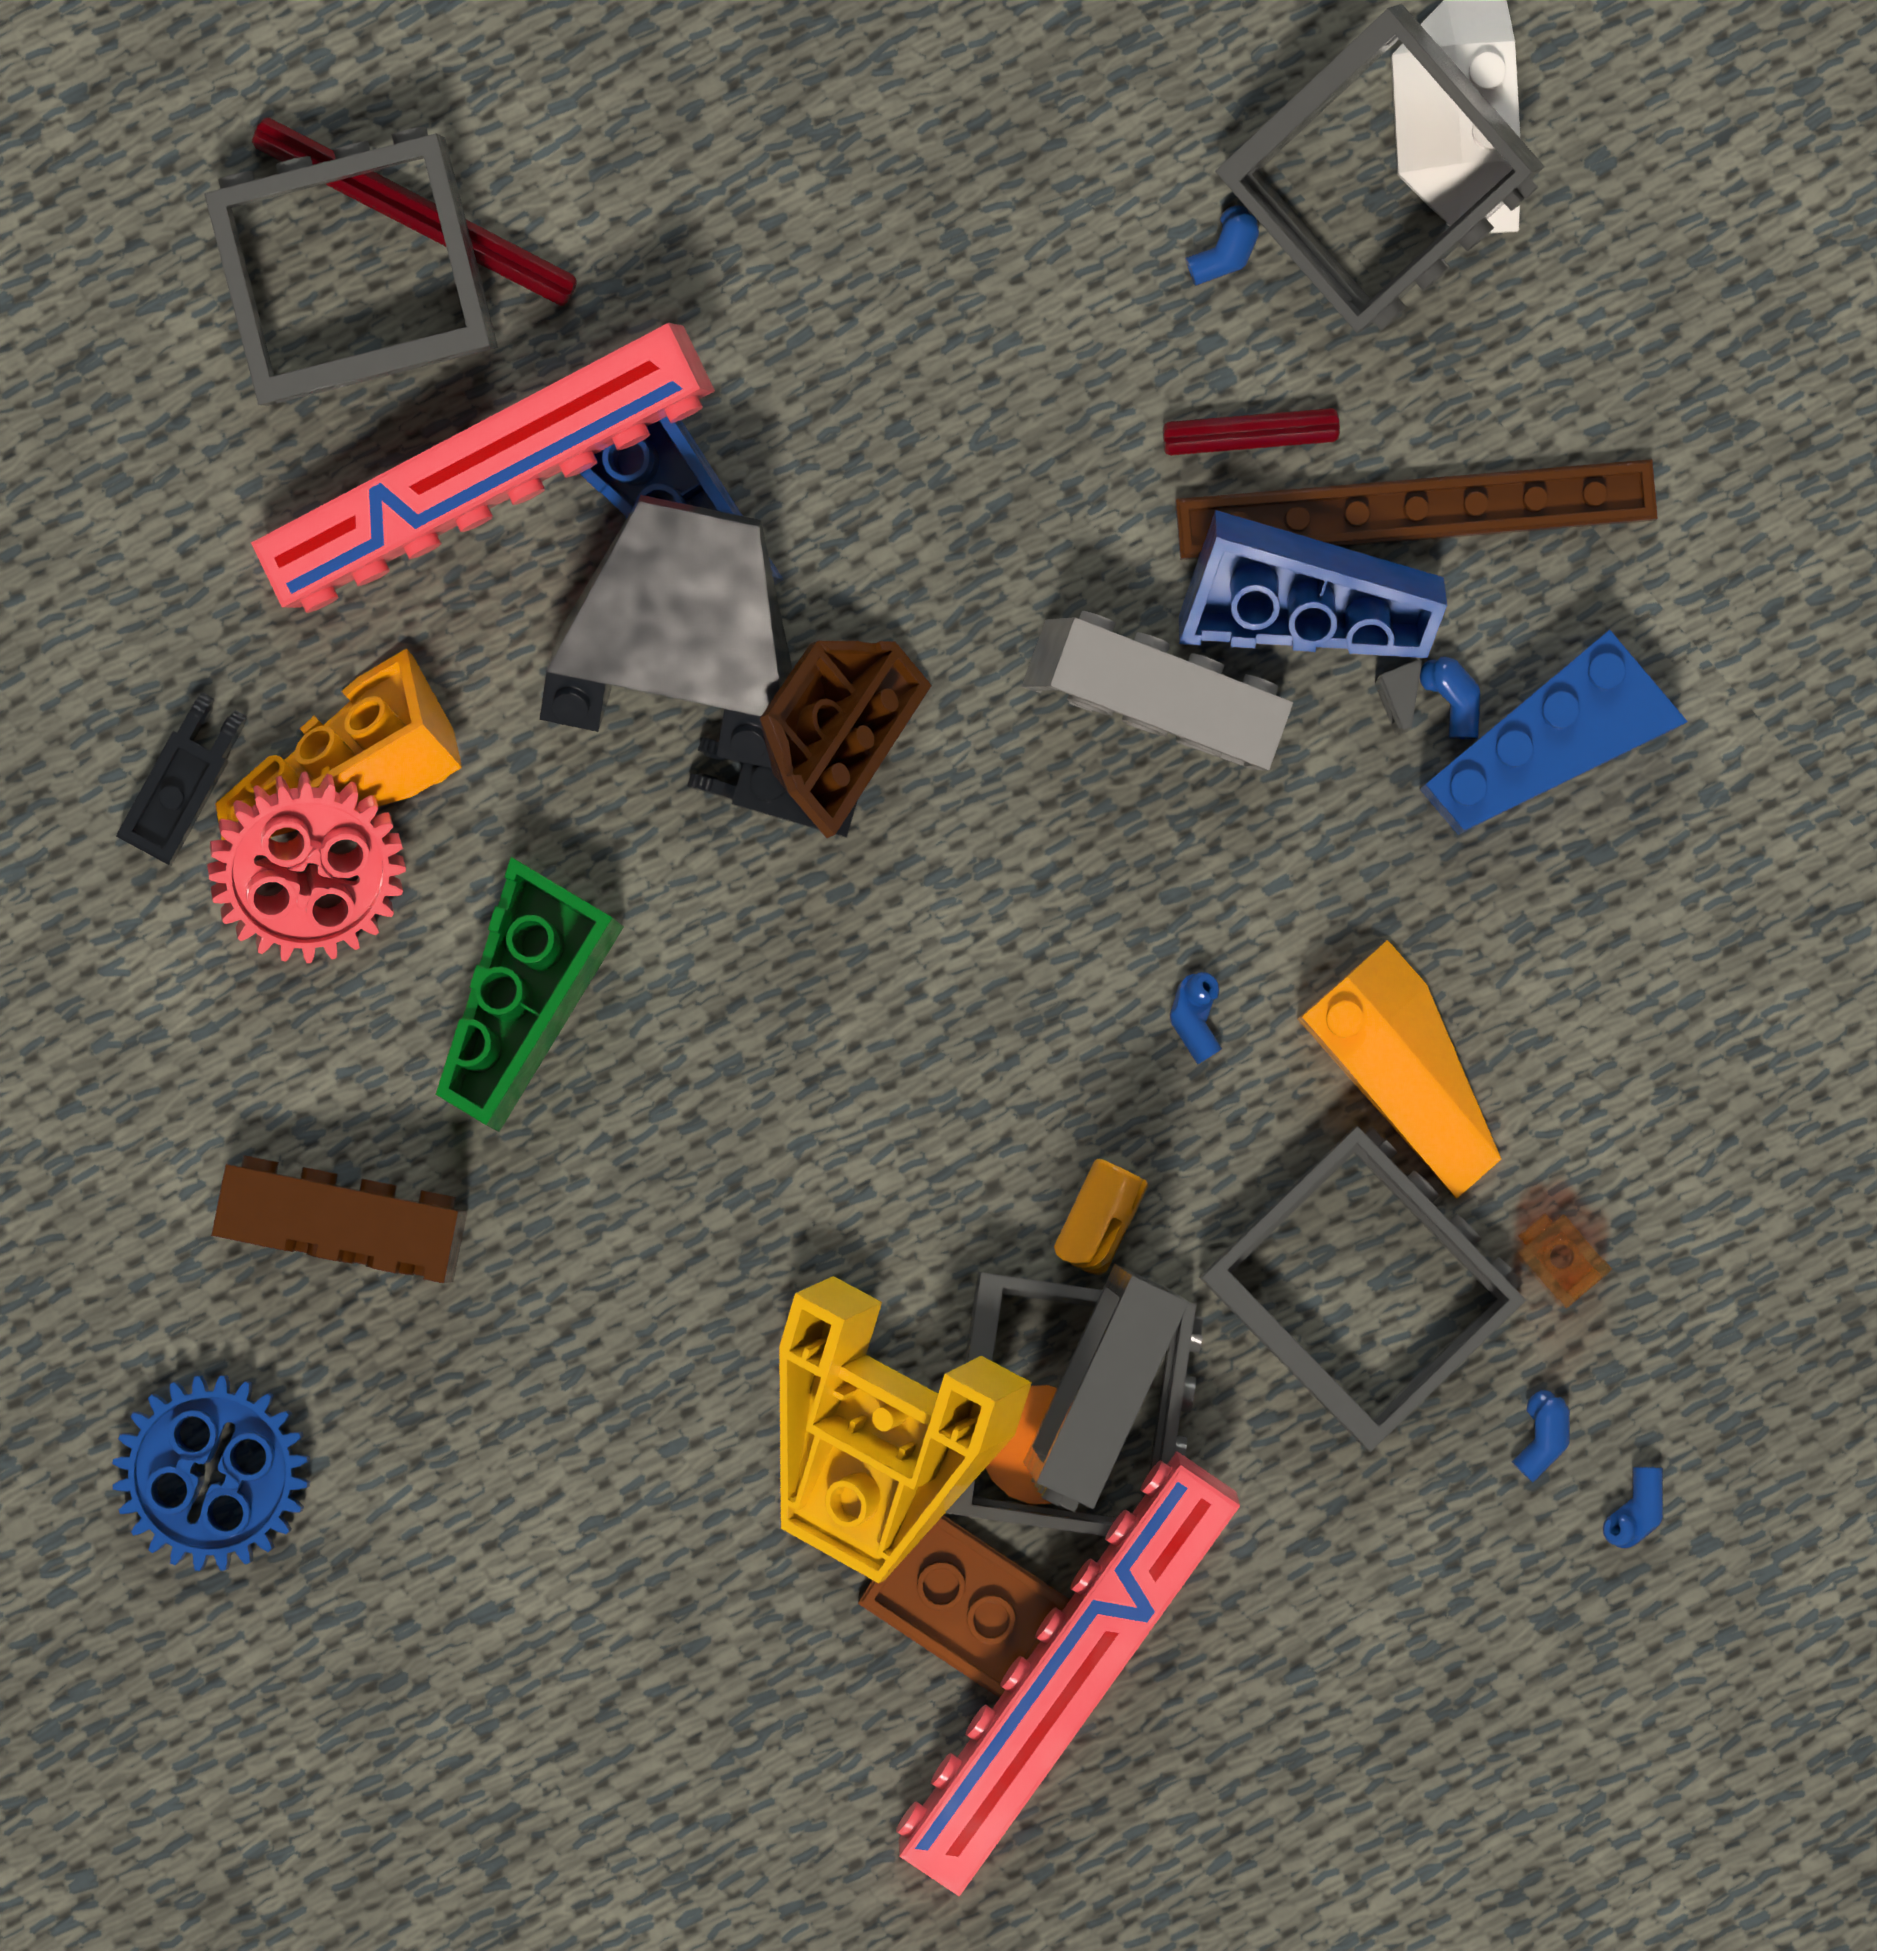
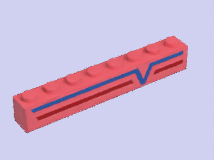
M667 323L251 542L281 607L300 608L303 606L305 612L310 613L336 601L339 597L335 590L355 580L357 586H362L390 572L387 562L405 553L409 559H414L436 549L442 544L438 536L458 526L460 532H466L486 523L493 518L490 509L508 499H510L512 505H517L536 497L545 491L542 481L561 471L564 477L568 478L597 464L594 454L615 444L616 449L619 451L643 441L650 436L647 426L665 417L668 418L670 423H674L693 415L703 408L699 399L711 394L715 390L684 326Z
M1176 1451L1168 1464L1160 1460L1151 1469L1140 1489L1146 1495L1133 1513L1125 1509L1116 1518L1105 1537V1540L1110 1543L1098 1562L1090 1558L1080 1568L1070 1586V1589L1075 1594L1062 1611L1055 1607L1048 1613L1035 1635V1638L1040 1640V1643L1027 1660L1019 1656L1012 1663L1000 1684L1005 1689L1002 1696L993 1708L984 1705L977 1712L966 1731V1736L971 1738L958 1757L952 1753L945 1757L931 1780V1784L936 1788L923 1805L917 1801L914 1802L898 1824L896 1832L901 1835L899 1838V1857L958 1896L965 1890L1240 1507L1235 1490L1178 1451Z

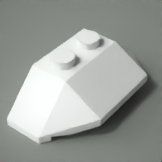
M1443 0L1421 23V26L1520 138L1515 38L1507 0ZM1402 44L1391 56L1397 175L1450 227L1513 168L1405 45ZM1505 204L1488 219L1494 226L1490 233L1518 232L1520 205L1513 211H1510Z

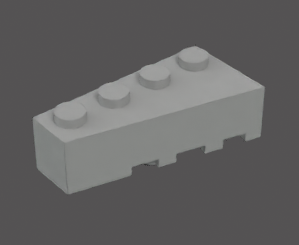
M1081 611L1079 619L1072 617L1045 620L1021 687L1040 694L1042 691L1059 690L1069 694L1067 700L1073 706L1109 716L1116 712L1123 715L1122 721L1129 726L1164 737L1171 733L1177 736L1176 742L1252 770H1270L1293 702L1276 696L1279 688L1278 685L1245 674L1242 682L1222 675L1224 664L1198 654L1191 653L1188 661L1168 654L1170 647L1168 642L1148 634L1136 632L1134 640L1113 632L1116 624L1114 621L1091 612Z

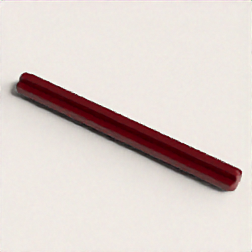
M269 117L263 118L252 138V143L256 149L281 162L305 156H311L313 165L335 160L333 150ZM374 171L326 183L327 186L446 247L434 202ZM466 219L478 264L559 306H564L569 301L577 285V280L573 274Z

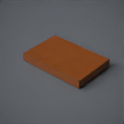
M943 1515L886 1580L881 1583L871 1581L858 1604L1000 1698L1005 1691L1000 1686L1001 1681L1012 1663L1019 1656L1026 1660L1040 1643V1640L1035 1638V1635L1045 1617L1055 1607L1062 1611L1070 1599Z

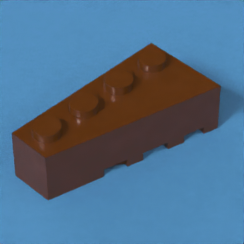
M243 1155L241 1166L226 1164L211 1236L284 1251L304 1252L306 1255L337 1262L364 1264L372 1269L396 1274L424 1276L423 1279L439 1283L454 1282L468 1212L454 1209L456 1197L421 1190L419 1201L395 1197L397 1185L363 1178L361 1179L359 1190L336 1185L338 1173L302 1167L300 1178L277 1174L279 1162Z

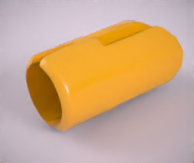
M1100 1158L1096 1159L1055 1242L1054 1249L1056 1255L1063 1261L1071 1263L1073 1266L1089 1274L1101 1275L1105 1273L1148 1188V1182L1113 1163Z

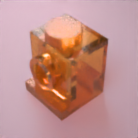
M1543 1213L1518 1234V1237L1524 1244L1514 1254L1560 1308L1567 1309L1613 1270L1599 1256L1565 1214H1558L1551 1220L1546 1213ZM1557 1245H1564L1571 1252V1261L1564 1268L1555 1267L1550 1260V1253Z

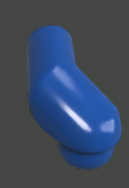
M1236 205L1223 212L1220 217L1223 224L1222 231L1216 247L1185 258L1195 286L1241 270L1247 264L1259 237V224L1246 207Z
M1443 656L1438 660L1431 659L1426 661L1421 667L1420 682L1425 690L1438 691L1450 703L1449 738L1478 739L1480 714L1479 685L1455 659Z
M1206 972L1186 976L1178 985L1170 1011L1171 1024L1197 1065L1222 1050V1047L1206 1024L1213 1001L1219 995L1217 980Z
M1549 1390L1538 1391L1529 1399L1526 1410L1535 1420V1439L1512 1461L1532 1483L1567 1449L1570 1443V1410L1563 1398H1556Z
M1633 1467V1498L1608 1516L1603 1523V1535L1610 1544L1620 1548L1633 1547L1661 1524L1663 1519L1662 1467Z

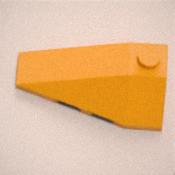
M407 648L354 679L341 691L350 700L347 705L324 725L313 716L299 728L305 735L300 739L293 753L285 760L277 755L268 756L217 801L215 805L218 823L220 819L238 822L233 803L238 800L253 807L256 804L253 787L256 785L264 789L269 796L277 793L276 777L282 776L289 788L292 789L298 788L301 773L307 772L311 787L319 788L325 776L331 774L335 785V792L340 793L352 781L356 783L358 791L357 803L373 795L376 797L379 807L413 797L428 787L444 781L449 775L461 769L462 764L454 729ZM284 827L276 830L271 837L292 832L296 829Z
M1386 940L1302 1014L1298 1020L1457 1199L1501 1160V1157L1428 985L1393 945Z

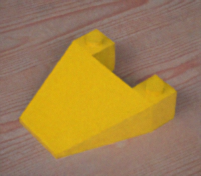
M832 1276L795 1293L779 1345L781 1529L873 1581L881 1583L886 1580L1015 1436L1032 1382L981 1355L945 1373L939 1393L934 1392L866 1355L882 1302Z

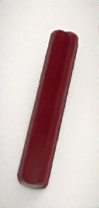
M1327 408L1171 421L1165 423L1162 430L1163 446L1165 453L1172 456L1335 442L1340 435L1339 416L1337 410Z

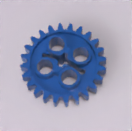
M203 1375L194 1376L192 1394H187L184 1387L178 1381L170 1384L172 1401L168 1403L157 1394L149 1396L148 1400L154 1414L150 1417L138 1411L133 1412L130 1417L141 1429L139 1434L123 1433L118 1438L124 1445L132 1449L130 1456L118 1457L113 1459L112 1462L113 1465L128 1470V1478L112 1485L113 1490L130 1492L132 1498L118 1510L120 1514L138 1512L141 1517L131 1531L133 1536L148 1530L155 1534L148 1551L154 1553L166 1544L172 1546L170 1564L172 1565L179 1564L188 1552L193 1554L195 1571L204 1569L209 1555H214L220 1571H225L229 1569L231 1552L234 1551L245 1565L253 1562L251 1544L255 1542L266 1552L273 1550L275 1546L269 1531L273 1529L279 1533L288 1534L292 1530L290 1524L282 1516L284 1511L301 1512L304 1509V1506L298 1500L291 1497L292 1490H300L310 1486V1481L295 1476V1467L309 1462L310 1456L293 1454L291 1449L292 1445L304 1437L303 1432L285 1434L281 1427L288 1421L292 1413L287 1410L272 1416L268 1412L274 1398L272 1393H267L256 1402L250 1400L252 1394V1382L245 1381L236 1393H231L228 1375L219 1376L214 1391H209ZM190 1416L201 1418L209 1427V1442L201 1450L190 1449L181 1440V1425ZM232 1422L235 1425V1431L218 1464V1471L226 1475L225 1481L213 1483L209 1487L202 1505L200 1517L196 1523H191L188 1520V1515L205 1480V1476L197 1471L198 1464H206L212 1461L218 1449L226 1423ZM245 1439L256 1440L265 1449V1465L257 1473L246 1472L237 1463V1447ZM166 1473H175L182 1477L186 1483V1498L179 1506L167 1505L158 1495V1482ZM223 1495L234 1497L242 1506L243 1518L236 1528H224L214 1518V1504Z

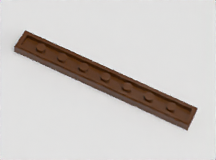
M1652 459L1180 498L1175 500L1180 560L1199 559L1215 510L1340 547L1656 521L1658 519Z

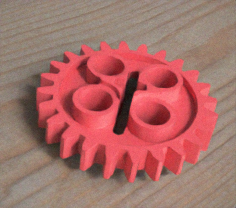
M307 772L301 773L298 788L292 789L289 788L282 776L276 777L277 793L270 796L264 789L256 785L253 787L256 804L250 807L246 803L236 800L233 805L238 822L220 819L218 823L220 834L226 840L210 842L211 856L218 861L207 864L209 880L218 882L211 887L213 902L225 903L220 909L223 923L228 924L238 921L236 932L237 938L240 941H244L256 933L257 951L260 954L265 953L273 943L278 944L281 961L284 962L289 959L294 948H302L306 963H312L315 948L324 947L332 960L336 959V943L342 940L354 950L359 949L357 932L363 929L376 936L379 933V929L374 915L392 917L394 910L392 902L387 896H400L403 893L401 880L395 877V875L406 872V866L403 856L396 854L403 849L399 833H389L393 828L391 815L389 812L376 815L378 805L376 797L373 795L357 803L358 791L356 783L352 781L340 793L335 792V785L331 774L325 776L319 788L311 787ZM284 827L299 831L298 835L288 842H277L270 838L276 830ZM340 840H352L358 843L355 849L346 854H335L329 850L334 843ZM258 855L267 857L258 861L254 860ZM307 863H314V864H316V865H309V867L307 868L306 873H298V872H301V871H304V870H305V868H306V866H307ZM356 875L359 876L358 879L355 881H349L346 879ZM268 882H277L284 886L283 890L273 896H262L256 893V890L262 884ZM327 894H336L342 897L341 902L331 908H321L315 905L316 900Z

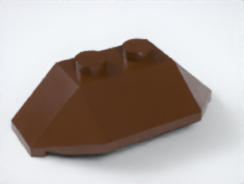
M816 641L809 644L760 717L774 776L826 838L837 833L932 686L896 641H879L877 643Z

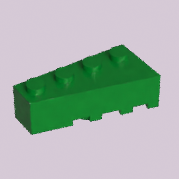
M512 857L504 876L506 882L498 907L495 906L488 927L490 932L479 966L476 965L469 986L471 992L462 1019H459L435 1094L500 1132L624 928L613 917Z

